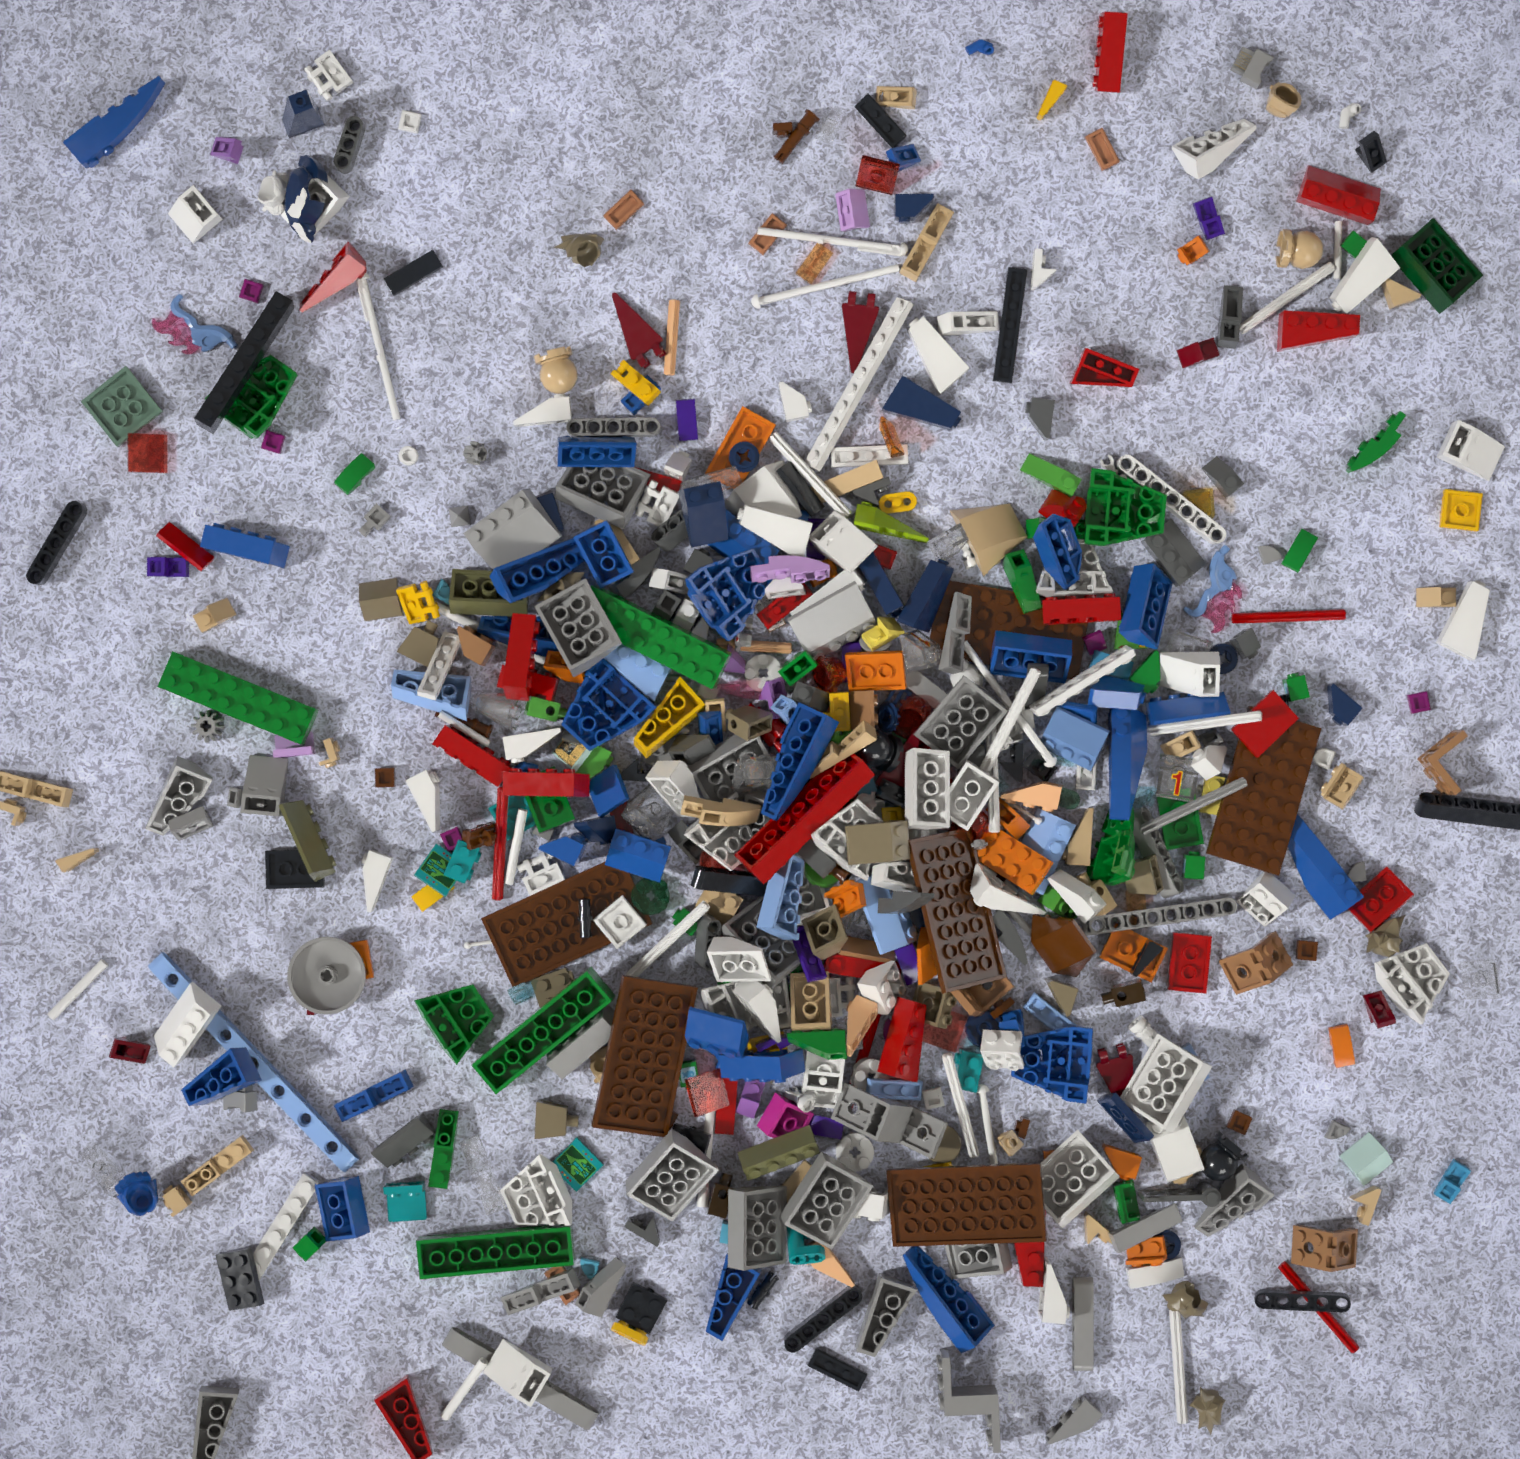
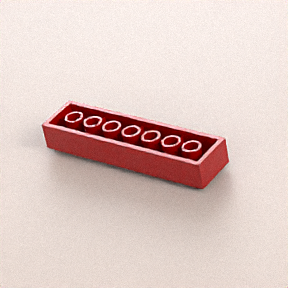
M855 754L850 755L813 777L803 787L783 815L777 821L770 819L734 856L759 881L765 884L812 838L811 834L839 812L864 785L869 783L875 774L862 759Z

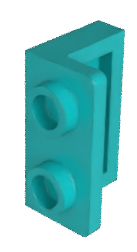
M458 839L443 875L464 884L466 880L470 881L474 873L472 866L474 862L478 863L482 852H479L480 847L469 850L467 849V842Z
M959 1048V1053H955L954 1063L956 1064L955 1067L961 1089L976 1093L984 1059L980 1053Z

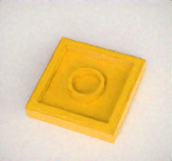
M1443 489L1439 527L1478 532L1483 493Z

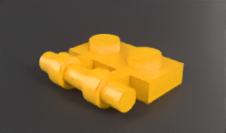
M427 581L420 582L422 590H418L416 584L401 586L396 589L409 625L427 621L429 618L427 613H431L434 619L440 617L438 603L434 601L432 596L433 590L429 587ZM425 597L428 605L424 606L421 598Z

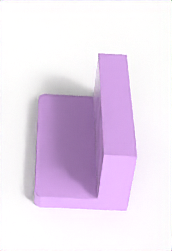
M847 189L835 194L841 231L846 232L855 228L870 227L864 190Z
M313 732L309 733L304 746L275 735L276 750H273V758L314 755Z

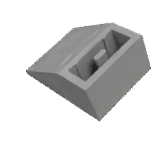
M249 756L240 813L283 816L278 805L285 801L288 769L287 758Z

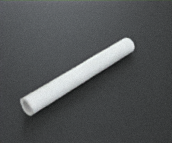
M522 808L518 809L504 883L508 885L514 884L528 810Z
M101 959L47 1015L52 1020H55L109 966L108 963Z
M481 1357L441 1413V1417L444 1420H449L487 1366V1359Z

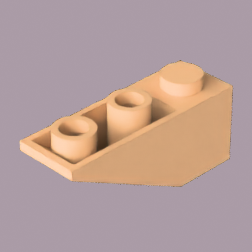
M1042 781L1003 792L1000 798H1003L1004 802L1015 804L1017 801L1022 802L1023 806L1034 808L1036 805L1041 806L1042 810L1053 812L1054 809H1058L1063 785Z

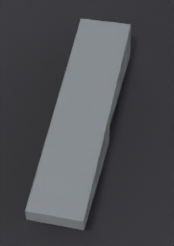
M955 592L953 596L938 669L950 674L963 672L965 634L970 633L972 597L960 592Z
M1173 1203L1142 1216L1140 1220L1108 1234L1114 1250L1121 1253L1182 1222V1218L1176 1203Z
M571 1268L501 1297V1301L507 1314L511 1315L540 1305L543 1301L573 1292L581 1284L574 1268Z

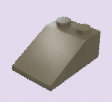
M889 820L845 826L848 865L911 859L907 820Z

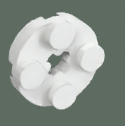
M765 654L751 658L745 666L744 673L749 687L757 692H761L766 681L782 677L778 673L781 668L780 663L773 656ZM760 668L762 670L767 668V675H769L767 678H759Z
M866 1057L854 1065L850 1081L851 1085L866 1091L868 1073L873 1074L872 1078L889 1079L886 1074L877 1072L879 1060Z
M848 1133L836 1145L837 1160L854 1172L868 1168L873 1160V1145L861 1133ZM853 1147H857L861 1154L853 1157L849 1151L853 1150Z

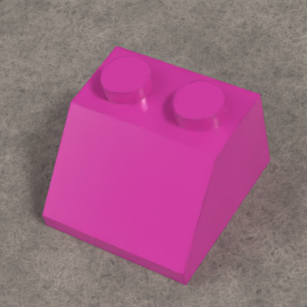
M775 1093L757 1127L767 1136L776 1138L808 1126L814 1113L811 1111L803 1112L793 1100Z

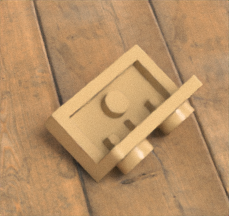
M1341 763L1333 769L1329 782H1325L1322 786L1321 796L1343 810L1364 777Z

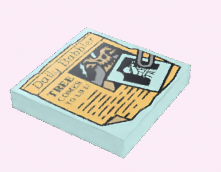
M561 740L552 753L569 768L575 769L576 772L592 750L589 751L582 744L576 745Z

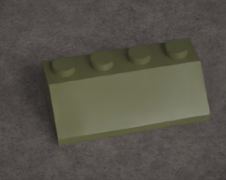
M452 569L449 596L450 614L512 616L513 613L528 614L529 597L510 604L497 593L489 577L492 571Z
M303 800L278 805L306 869L314 882L335 873L334 866L337 864L333 855L329 856L326 849H329L325 838L321 839L319 835L321 828L318 822H313L311 815L314 813L310 804L306 805Z
M808 1125L737 1153L742 1169L749 1181L820 1154V1149L812 1129Z

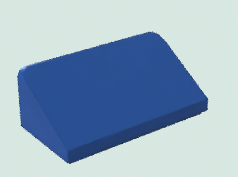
M699 712V735H710L715 745L723 741L721 712Z

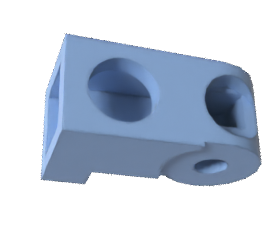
M781 694L771 706V709L780 716L787 726L797 704L794 700Z

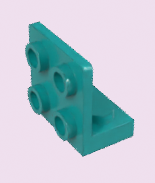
M425 1181L386 1183L383 1190L384 1195H387L389 1222L427 1219Z

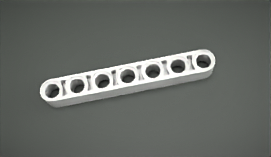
M1123 455L1117 460L1116 468L1121 474H1125L1127 478L1132 479L1134 483L1150 488L1153 483H1157L1160 486L1159 492L1167 496L1172 495L1175 498V503L1170 505L1166 500V509L1207 542L1216 545L1225 540L1226 531L1223 527L1133 456ZM1125 459L1130 462L1129 469L1122 467V460ZM1138 471L1145 474L1144 481L1137 479L1136 473ZM1183 507L1189 508L1190 515L1188 517L1182 514ZM1198 519L1205 521L1203 529L1197 526ZM1214 530L1220 533L1219 540H1214L1212 538V532Z

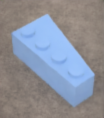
M623 644L604 657L626 681L631 683L652 703H655L671 672V668Z
M793 855L768 880L756 928L782 940H799V933H797V924H800L798 905L802 901L799 891L800 886H803L804 860Z

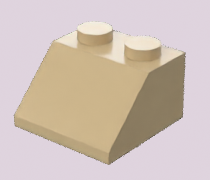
M704 890L694 908L702 901H706L710 906L706 913L715 917L723 926L733 918L744 898L734 893Z

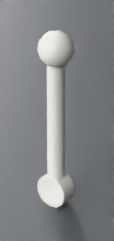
M1008 803L1011 808H1016L1034 820L1035 824L1040 825L1042 823L1040 817L1036 818L1016 803Z
M491 940L473 943L467 941L464 943V947L470 949L472 946L492 944Z

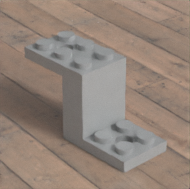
M844 1083L831 1119L875 1141L900 1143L930 1159H935L948 1125L947 1122L906 1102L878 1098L849 1083ZM854 1103L858 1106L855 1114L852 1112V1105ZM923 1128L927 1130V1136L924 1139L920 1134Z
M940 1349V1355H936L938 1371H941V1374H937L939 1391H941V1393H938L940 1410L944 1411L945 1416L985 1414V1422H987V1427H989L986 1430L988 1447L992 1448L993 1453H1001L999 1397L995 1385L951 1387L950 1356L947 1349Z

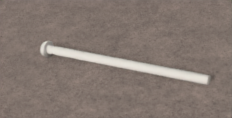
M758 227L757 235L811 241L818 244L830 243L858 247L857 251L900 257L905 256L908 252V246L904 242H901V245L764 227Z
M895 264L758 297L755 294L751 299L753 307L760 309V305L899 272V266Z
M365 273L361 279H356L365 321H369L378 353L376 358L380 365L393 421L400 420L399 410L367 279L370 276Z
M965 641L964 650L1009 710L1013 703L1007 696V693L1001 688L968 641ZM1020 714L1016 721L1046 761L1044 765L1046 767L1055 766L1057 757H1052Z
M980 1084L976 1093H979L990 1165L998 1164L986 1097V1092L989 1091V1088L984 1084Z

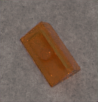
M884 416L880 417L879 429L890 457L894 458L904 455V450L894 425Z

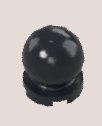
M876 729L877 740L855 752V755L862 759L867 766L875 767L881 772L890 773L900 763L898 758L900 751H904L903 742L892 734L887 735Z
M1220 1131L1214 1136L1217 1139V1143L1209 1144L1200 1155L1204 1166L1202 1172L1206 1177L1214 1181H1224L1232 1177L1238 1168V1161L1241 1159L1245 1162L1249 1157L1246 1153L1241 1155L1242 1150L1227 1137L1222 1139L1221 1136L1223 1134Z

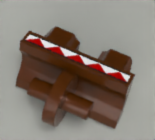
M492 821L487 824H479L473 829L463 830L462 840L467 842V849L473 850L484 845L492 846L497 837L495 833L496 823Z

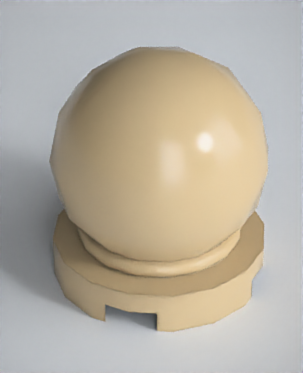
M1282 229L1279 232L1276 247H1280V256H1276L1277 267L1287 268L1290 263L1293 267L1306 269L1319 262L1323 255V244L1315 233L1298 231L1292 235L1291 229Z
M570 346L566 349L565 347L548 350V355L545 356L535 355L536 365L542 366L540 381L545 389L555 394H564L575 386L577 369L574 363L568 359L572 355Z

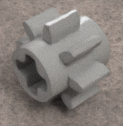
M471 441L470 445L465 446L463 455L467 459V463L480 465V461H485L487 457V450L484 448L483 443Z

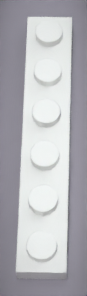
M1127 645L1123 646L1029 706L1031 711L1038 717L1048 714L1051 711L1050 709L1056 705L1064 704L1072 695L1080 694L1083 688L1097 683L1102 676L1113 673L1115 668L1121 664L1129 663L1132 660L1131 658L1136 656L1134 650Z
M303 1173L253 1253L259 1280L316 1191L315 1185L320 1183L306 1173Z

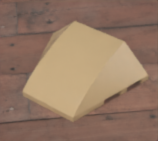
M1010 504L950 510L957 527H960L975 556V561L983 577L1006 554L1010 553L1027 537Z

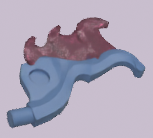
M178 294L172 300L171 311L164 321L157 322L155 318H152L154 330L161 334L173 336L174 339L173 341H168L169 344L173 346H187V350H182L181 352L186 355L194 354L200 347H202V352L210 351L221 342H227L231 349L238 346L233 339L234 336L225 329L215 325H198L196 318L179 307V302L183 299L181 294Z
M1226 545L1219 551H1216L1209 564L1211 587L1204 591L1197 608L1194 610L1188 607L1183 608L1192 617L1202 616L1211 620L1214 624V629L1211 633H1218L1224 628L1225 611L1227 609H1230L1231 614L1235 612L1234 594H1237L1238 599L1242 597L1240 587L1232 582V580L1237 579L1234 570L1224 561V556L1230 550Z

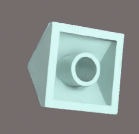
M1369 1132L1339 1156L1363 1186L1393 1163L1388 1152Z

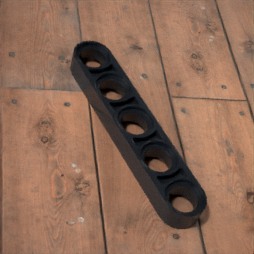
M1260 1289L1255 1293L1254 1297L1256 1306L1261 1309L1343 1313L1351 1307L1350 1297L1342 1292ZM1266 1295L1269 1300L1267 1303H1260L1258 1297ZM1279 1296H1286L1288 1302L1280 1304L1277 1299ZM1303 1296L1308 1299V1302L1305 1305H1300L1297 1299ZM1324 1297L1328 1300V1303L1325 1306H1320L1317 1304V1299ZM1344 1298L1347 1300V1305L1340 1307L1336 1304V1301Z

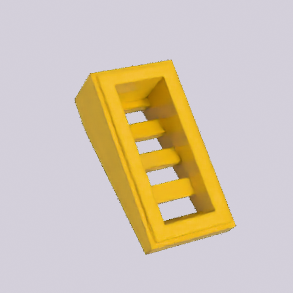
M1057 80L1052 81L1036 117L1038 120L1043 119L1067 88L1066 84Z

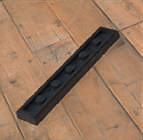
M1008 267L993 375L994 382L1012 384L1027 269Z

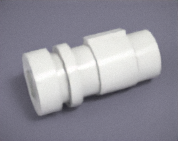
M1140 1015L1130 1023L1128 1029L1150 1047L1158 1033Z

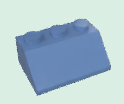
M1057 706L1044 731L1041 742L1048 751L1091 771L1099 759L1110 731Z

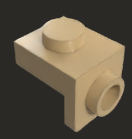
M333 738L323 740L329 759L319 762V765H325L326 768L337 765L336 761L341 760L338 754L341 750L337 740L334 741Z
M6 798V800H1L0 809L14 814L11 825L20 826L26 818V812H24L26 807L17 805V801Z
M1013 1130L1001 1133L996 1138L1009 1156H1013L1024 1145Z

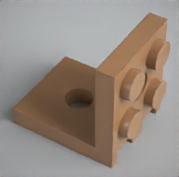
M1464 730L1451 731L1417 758L1425 768L1423 772L1429 779L1433 778L1436 782L1435 787L1441 794L1457 795L1462 791L1438 759L1468 737Z
M1276 931L1269 933L1252 948L1219 960L1236 995L1272 983L1293 966L1291 957ZM1240 968H1244L1247 975H1244Z
M1007 977L992 981V987L989 990H986L983 984L952 991L951 993L970 1016H982L1015 986Z
M1293 1225L1291 1264L1328 1272L1355 1268L1358 1229L1347 1228L1327 1231L1303 1225ZM1309 1242L1313 1245V1252H1310L1308 1249Z

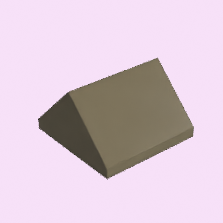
M397 578L359 583V604L364 621L403 616L401 602L396 592L398 588Z
M1049 977L1046 978L1045 981L1061 1012L1066 1017L1070 1016L1078 988Z

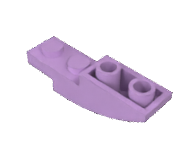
M790 555L768 557V564L751 566L752 582L761 583L771 579L781 580L790 577L791 583H805L810 580L820 581L830 578V566L824 562L807 557Z

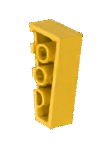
M681 677L677 679L675 685L669 690L666 697L634 737L635 747L646 759L697 718L699 712L705 711V703Z

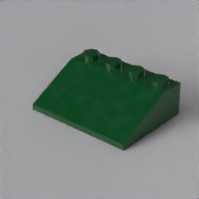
M1434 218L1391 254L1392 258L1399 265L1400 270L1439 314L1458 300L1483 276Z

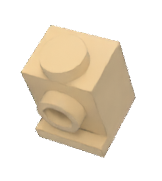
M179 1184L175 1187L170 1185L162 1191L165 1206L173 1211L170 1214L172 1217L192 1203Z

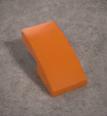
M1348 1025L1328 1027L1335 1067L1354 1065V1052Z

